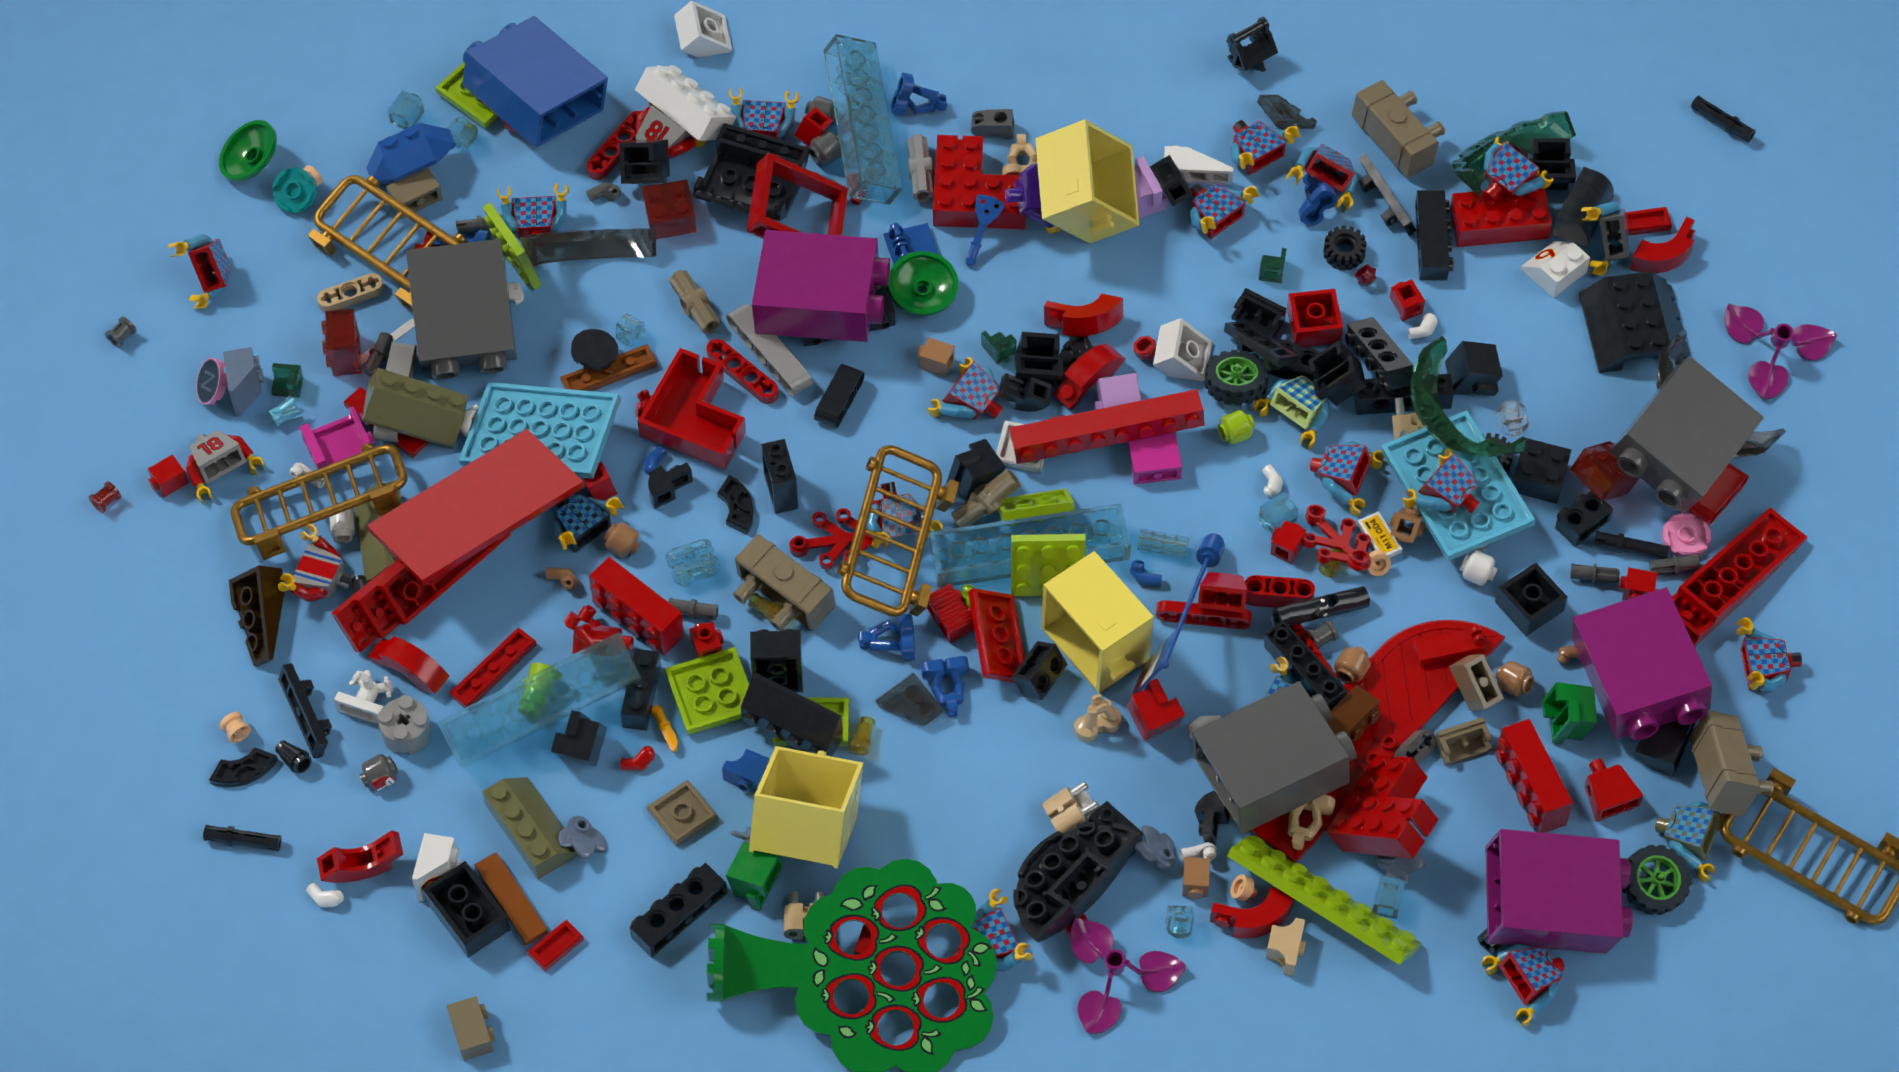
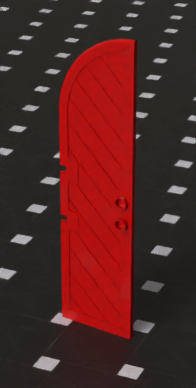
M1435 620L1406 628L1388 639L1369 658L1371 666L1363 679L1358 683H1346L1344 685L1347 689V694L1358 685L1380 700L1381 715L1375 724H1370L1364 730L1359 740L1352 742L1357 758L1349 762L1350 783L1325 794L1336 800L1332 815H1321L1323 825L1311 841L1305 840L1302 851L1293 849V837L1288 835V821L1291 811L1250 830V832L1261 838L1272 848L1283 852L1289 860L1297 863L1328 830L1332 820L1345 804V800L1356 787L1358 780L1366 772L1372 759L1376 755L1394 757L1396 750L1415 731L1421 730L1459 689L1449 666L1464 657L1420 666L1414 649V640L1479 626L1486 647L1485 652L1478 654H1484L1487 659L1503 642L1505 636L1488 627L1472 622ZM1303 809L1299 816V827L1307 828L1313 822L1312 811Z

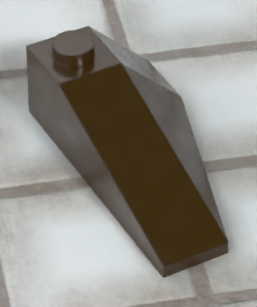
M258 565L229 580L231 604L233 610H237L240 620L238 624L240 629L245 630L247 635L245 643L253 665L256 667L273 660L285 593L278 589V584L284 582L280 579L283 575L282 568Z

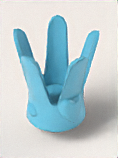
M289 395L276 408L268 410L271 419L267 420L266 423L273 421L275 426L278 427L285 421L302 417L300 415L302 412L295 410L296 406L292 405L295 400L294 398L290 399L291 395Z

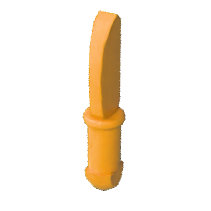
M654 705L651 711L652 715L655 717L670 750L676 753L679 744L677 736L671 728L670 722L667 721L663 708L659 705Z

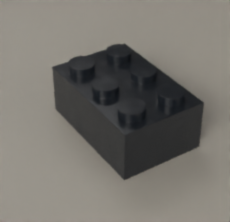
M761 629L750 632L752 676L756 672L795 693L803 692L801 631L784 629L782 631Z
M466 861L422 889L426 903L468 958L511 930L508 916Z

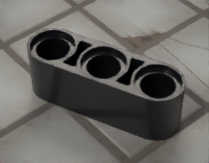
M841 364L816 408L814 420L838 428L863 383L865 372Z

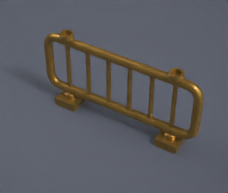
M358 175L345 177L314 214L315 226L322 233L312 229L307 236L315 247L330 257L337 251L332 241H337L408 289L409 291L407 292L400 287L395 296L401 305L413 312L410 282L406 277L408 267L401 274L388 264L419 227L434 235L424 248L431 247L437 238L448 245L467 243L468 241L458 233L452 237L378 188L380 183L373 176L369 175L367 180ZM357 184L364 190L333 227L323 221L324 215L350 185ZM369 192L380 199L381 202L351 238L348 239L336 229ZM386 203L399 213L366 251L353 241ZM404 215L416 223V225L387 260L383 262L372 255L371 252L401 216Z
M366 443L361 447V453L262 491L257 486L249 488L247 496L237 500L230 510L238 540L246 546L257 545L263 560L287 552L281 535L305 527L307 524H313L370 501L373 502L378 516L390 512L401 505L396 491L403 488L408 480L407 471L399 450L390 444L374 447L373 444ZM390 454L398 479L393 483L383 486L374 458ZM369 460L378 488L360 495L351 467ZM346 469L356 497L337 504L328 475ZM324 478L332 506L314 512L305 484ZM301 486L310 514L291 521L283 492ZM278 495L287 523L268 530L260 501ZM255 504L264 532L254 536H247L240 511L249 505Z
M886 445L878 450L875 457L871 456L866 464V470L871 472L847 562L841 561L837 574L843 576L841 581L842 591L853 602L892 617H898L906 613L911 604L909 614L918 617L927 608L932 586L924 583L917 590L913 589L934 509L936 506L937 510L946 512L954 504L959 482L950 479L942 486V473L935 463L897 446ZM893 455L927 469L933 476L931 486L884 467L885 457ZM881 471L929 490L926 505L922 506L877 487ZM875 493H881L924 511L920 527L872 508ZM870 512L917 531L918 536L915 547H910L866 529ZM864 533L912 552L913 555L909 569L861 550ZM860 554L906 573L904 589L901 590L855 571L858 555ZM853 575L901 594L899 606L892 607L854 591L851 587Z
M1773 768L1766 781H1772L1774 784L1773 793L1766 800L1743 840L1733 835L1730 831V826L1736 816L1724 815L1720 824V834L1728 844L1733 846L1731 852L1734 856L1744 859L1746 855L1751 856L1846 911L1844 918L1848 922L1858 924L1861 920L1870 925H1879L1889 918L1899 900V879L1877 915L1869 914L1861 909L1885 865L1896 870L1899 874V839L1886 832L1876 848L1787 797L1796 780L1780 770ZM1772 800L1791 811L1768 850L1764 853L1748 844V841ZM1797 813L1813 824L1789 866H1786L1770 855L1792 817ZM1817 826L1836 837L1814 875L1809 879L1793 870V867ZM1842 839L1858 848V851L1835 891L1831 892L1816 883V880L1839 840ZM1862 852H1865L1881 863L1857 905H1854L1838 896Z

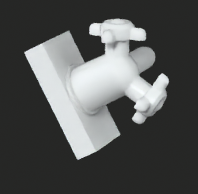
M369 670L364 672L356 671L349 685L352 687L355 684H359L360 689L356 697L338 691L334 699L337 711L379 725L378 715L384 706L375 704V700L379 693L386 692L387 698H390L393 692V685L388 676H384V683L377 684L372 681Z

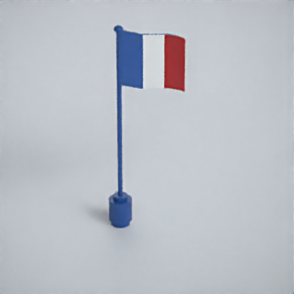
M1211 533L1202 539L1196 553L1197 561L1202 567L1177 628L1152 657L1144 663L1132 695L1141 692L1162 668L1166 669L1169 667L1168 660L1207 567L1218 565L1224 552L1225 543L1220 535Z

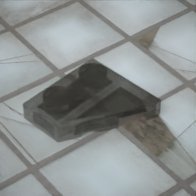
M1280 95L1259 96L1257 103L1278 129L1286 130L1291 126H1297L1298 129L1315 128L1316 119L1313 117L1305 119L1299 115L1301 109L1290 104Z
M914 672L875 700L880 708L922 726L927 725L944 712L943 708Z

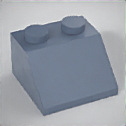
M252 347L223 352L228 390L236 417L241 416L262 392L260 383L265 382L259 356H254Z

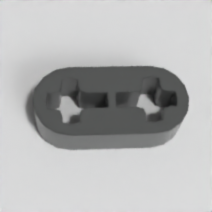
M1429 730L1415 731L1396 750L1394 757H1407L1406 753H1410L1408 757H1412L1419 764L1435 748L1436 737L1434 733ZM1422 737H1425V739H1424V744H1425V746H1424V745H1421L1422 742H1423Z

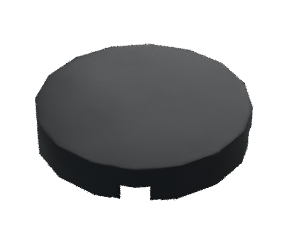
M587 329L575 335L571 344V355L577 364L583 365V368L591 371H601L608 369L616 361L618 344L615 338L605 331Z

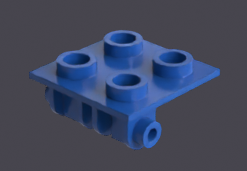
M892 223L889 232L883 233L893 265L901 257L912 252L927 251L938 254L928 223L904 229L898 223Z

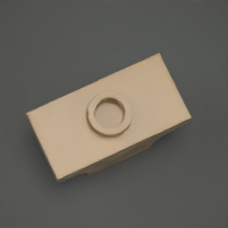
M1295 918L1292 924L1285 927L1272 925L1266 959L1279 962L1283 967L1285 975L1294 976L1298 956L1303 957L1306 941H1301L1305 924L1304 919Z

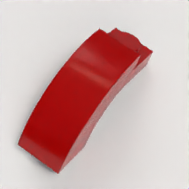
M1686 216L1676 236L1667 242L1651 243L1642 239L1632 257L1629 269L1640 273L1653 272L1659 274L1671 271L1683 264L1690 256L1694 244L1692 239L1696 232L1693 229L1695 220Z
M1102 293L1094 302L1087 305L1071 306L1046 301L1044 305V325L1063 328V335L1067 336L1095 335L1114 327L1124 317L1123 298Z
M1100 344L1093 347L1078 358L1064 373L1067 377L1053 395L1073 410L1099 378L1112 377L1126 358L1109 344Z
M392 636L390 640L382 639L375 645L374 650L368 656L372 663L397 670L411 680L420 691L436 694L449 678V674L428 654L415 645L395 636Z
M391 830L366 846L354 849L333 847L316 859L321 881L346 883L380 875L392 869V862L404 854L399 832Z
M1270 887L1265 901L1254 908L1240 909L1213 902L1210 922L1222 928H1234L1232 937L1249 939L1261 937L1271 933L1272 925L1281 926L1292 910L1294 898L1280 889Z

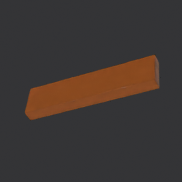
M646 344L618 355L616 361L608 369L591 371L583 368L561 376L560 380L564 389L594 391L657 367V361L649 345Z
M497 852L474 864L475 869L508 916V919L526 946L548 934V929Z

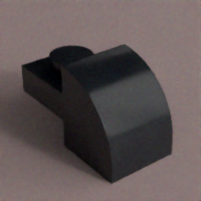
M1170 154L1150 166L1172 206L1193 195L1185 177L1181 174Z
M1005 373L1001 377L999 397L1016 403L1015 409L1026 412L1040 411L1050 404L1052 385L1033 377L1026 381Z
M687 462L682 465H676L667 472L660 465L651 473L648 480L650 502L654 509L675 500V490L693 482L692 469Z
M1211 791L1198 801L1194 812L1199 822V836L1203 837L1205 843L1210 842L1216 846L1219 824H1229L1230 814L1217 793Z

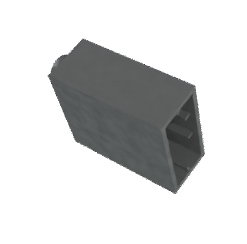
M501 239L406 250L418 358L422 370H431L433 379L457 377L460 375L459 366L475 364L479 365L480 373H497L507 370V360H516L517 356Z
M1688 356L1670 373L1609 452L1617 458V465L1622 472L1632 478H1641L1655 490V496L1662 505L1669 509H1678L1684 514L1706 494L1764 417L1691 356Z
M1300 681L1192 731L1194 758L1242 834L1350 783L1349 762L1357 758L1354 745L1346 732L1333 733L1327 724L1332 721V716L1326 701L1319 693L1310 697Z

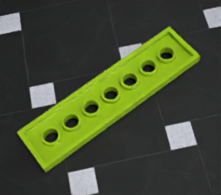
M1247 836L1231 847L1227 854V857L1398 965H1401L1412 956L1422 943L1412 933L1405 930L1402 931L1396 927L1390 919L1380 917L1372 912V909L1366 904L1358 903L1351 899L1347 892L1337 890L1329 885L1326 879L1308 872L1304 865L1294 863L1286 858L1283 852L1276 849L1273 850L1265 845V842L1259 837Z

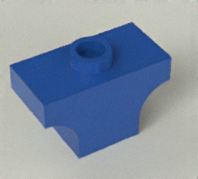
M746 749L740 759L736 761L726 760L722 767L723 780L736 785L742 791L756 793L769 763V758Z

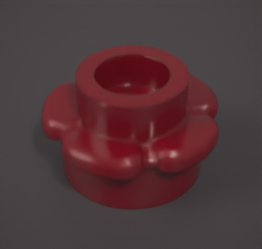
M1369 264L1361 267L1355 274V278L1358 280L1357 283L1368 286L1376 279V268H1372Z

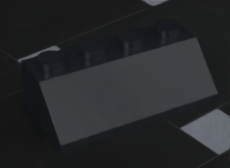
M756 672L753 674L741 705L743 721L751 727L757 726L765 730L773 738L778 737L786 741L792 748H800L815 754L818 751H824L826 756L832 757L843 740L842 716Z

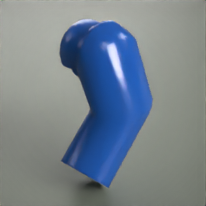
M658 446L644 460V472L649 477L657 468L658 462L667 455L666 450L662 446Z
M1134 560L1131 563L1130 573L1140 585L1161 587L1162 575L1149 574L1144 568V562L1141 560Z

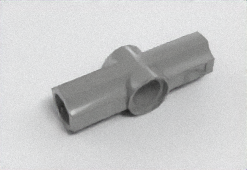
M914 134L911 138H908L909 179H912L913 199L919 202H926L933 198L931 179L933 177L932 159L929 157L927 137L922 136V134Z

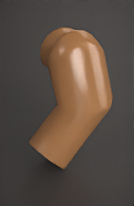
M546 568V579L559 580L566 590H574L577 587L578 580L570 569Z
M1574 645L1561 647L1556 657L1557 661L1563 664H1568L1570 658L1580 660Z

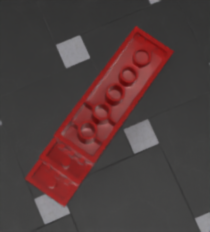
M1771 507L1679 586L1677 593L1672 596L1694 647L1739 607L1807 540L1808 537Z
M511 534L505 535L424 586L396 560L331 614L354 651L360 653L377 638H385L400 624H408L511 536Z

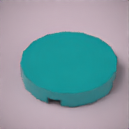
M294 167L282 170L276 176L272 185L274 202L280 209L288 213L299 214L307 211L317 197L315 178L310 172L302 168Z

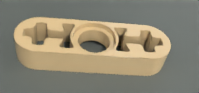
M370 273L324 289L317 296L319 308L325 313H332L377 297L384 290L383 281L380 275ZM374 283L376 287L372 288L369 284ZM349 289H354L357 291V293L352 297H347L344 295V293ZM329 298L332 302L327 303L325 300Z

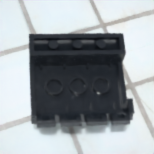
M724 123L716 138V153L704 179L698 176L694 185L693 196L707 202L713 201L714 204L731 209L736 208L738 211L749 214L757 163L765 155L771 153L806 169L810 148ZM772 174L766 217L778 221L786 218L801 186Z
M1653 272L1607 276L1579 292V299L1598 373L1622 371L1624 360L1669 355L1667 363L1668 365L1681 364L1684 359L1691 356L1688 344L1684 341L1686 336L1682 322L1679 321L1681 318L1677 303L1673 302L1675 301L1673 288L1663 277Z

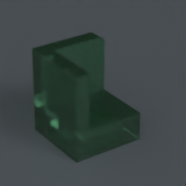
M1282 248L1281 257L1262 256L1259 280L1282 283L1287 248Z
M987 331L981 333V345L996 364L1016 354L1017 340L1012 334L1005 337L1002 332H998L993 336H990Z
M273 363L274 380L271 389L272 395L282 397L291 395V397L300 398L304 379L301 366Z

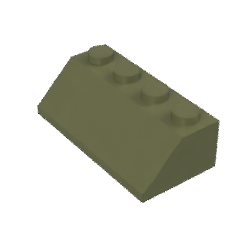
M377 367L368 381L362 422L453 449L465 417L468 395Z
M392 481V482H386V483H382V484H383V486H385V485H387V484L393 483L394 481ZM373 485L366 492L377 489L378 485ZM401 490L396 491L400 504H403ZM372 501L354 507L364 575L368 582L397 560L368 531L367 525L381 517L378 516Z
M528 777L504 778L482 791L486 807L537 880L579 856L573 846L560 847L558 836L564 828Z

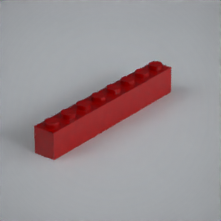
M1198 389L1009 427L1016 463L1021 464L1205 426Z

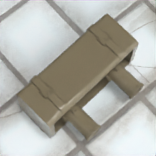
M1381 80L1356 94L1352 117L1359 123L1361 129L1365 130L1390 158L1394 166L1406 178H1409L1433 165L1439 144L1436 138L1445 134V128L1439 121L1425 127L1408 108L1411 105L1417 104L1415 93L1410 90L1398 97L1385 81Z
M759 534L735 558L738 576L745 582L733 592V596L738 602L745 604L755 591L758 590L782 609L770 620V624L777 631H782L793 618L813 631L836 605L834 592L830 586L824 583L820 577L813 575L778 549L774 543L767 541Z
M1708 710L1689 737L1692 746L1691 751L1695 756L1705 790V798L1711 811L1744 816L1757 794L1770 797L1773 793V782L1758 779L1752 760L1755 762L1760 761L1759 758L1762 757L1763 749L1761 746L1746 743L1739 717Z

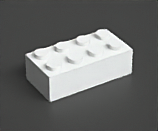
M673 65L646 67L635 91L699 141L716 140L724 123L733 125L737 116L730 112L731 109L727 105L717 102L714 99V95L699 88L695 80L686 78L681 74L682 71L678 67Z

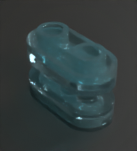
M697 540L667 552L665 560L668 567L673 569L671 575L676 584L687 586L696 580L711 578L717 574L721 566L717 556L712 555L714 548L710 540Z

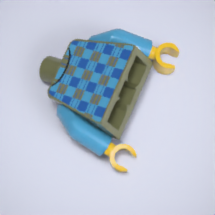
M1698 801L1689 805L1675 807L1670 819L1658 817L1655 830L1659 833H1665L1664 837L1669 849L1672 848L1677 851L1676 854L1679 857L1682 856L1685 859L1684 863L1691 869H1697V876L1701 881L1707 882L1710 880V877L1703 870L1713 874L1715 872L1714 866L1709 863L1703 865L1701 861H1706L1725 813L1721 814L1720 812L1711 811L1709 804Z

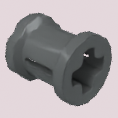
M122 316L111 331L108 330L105 333V336L114 346L120 348L123 345V341L137 330L131 321Z
M1329 620L1314 630L1309 629L1306 631L1318 649L1321 648L1322 644L1338 639L1337 630Z

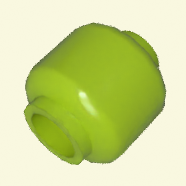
M1237 410L1221 417L1220 424L1217 427L1222 440L1235 445L1252 437V428H1255V423L1250 414L1246 415L1244 411Z

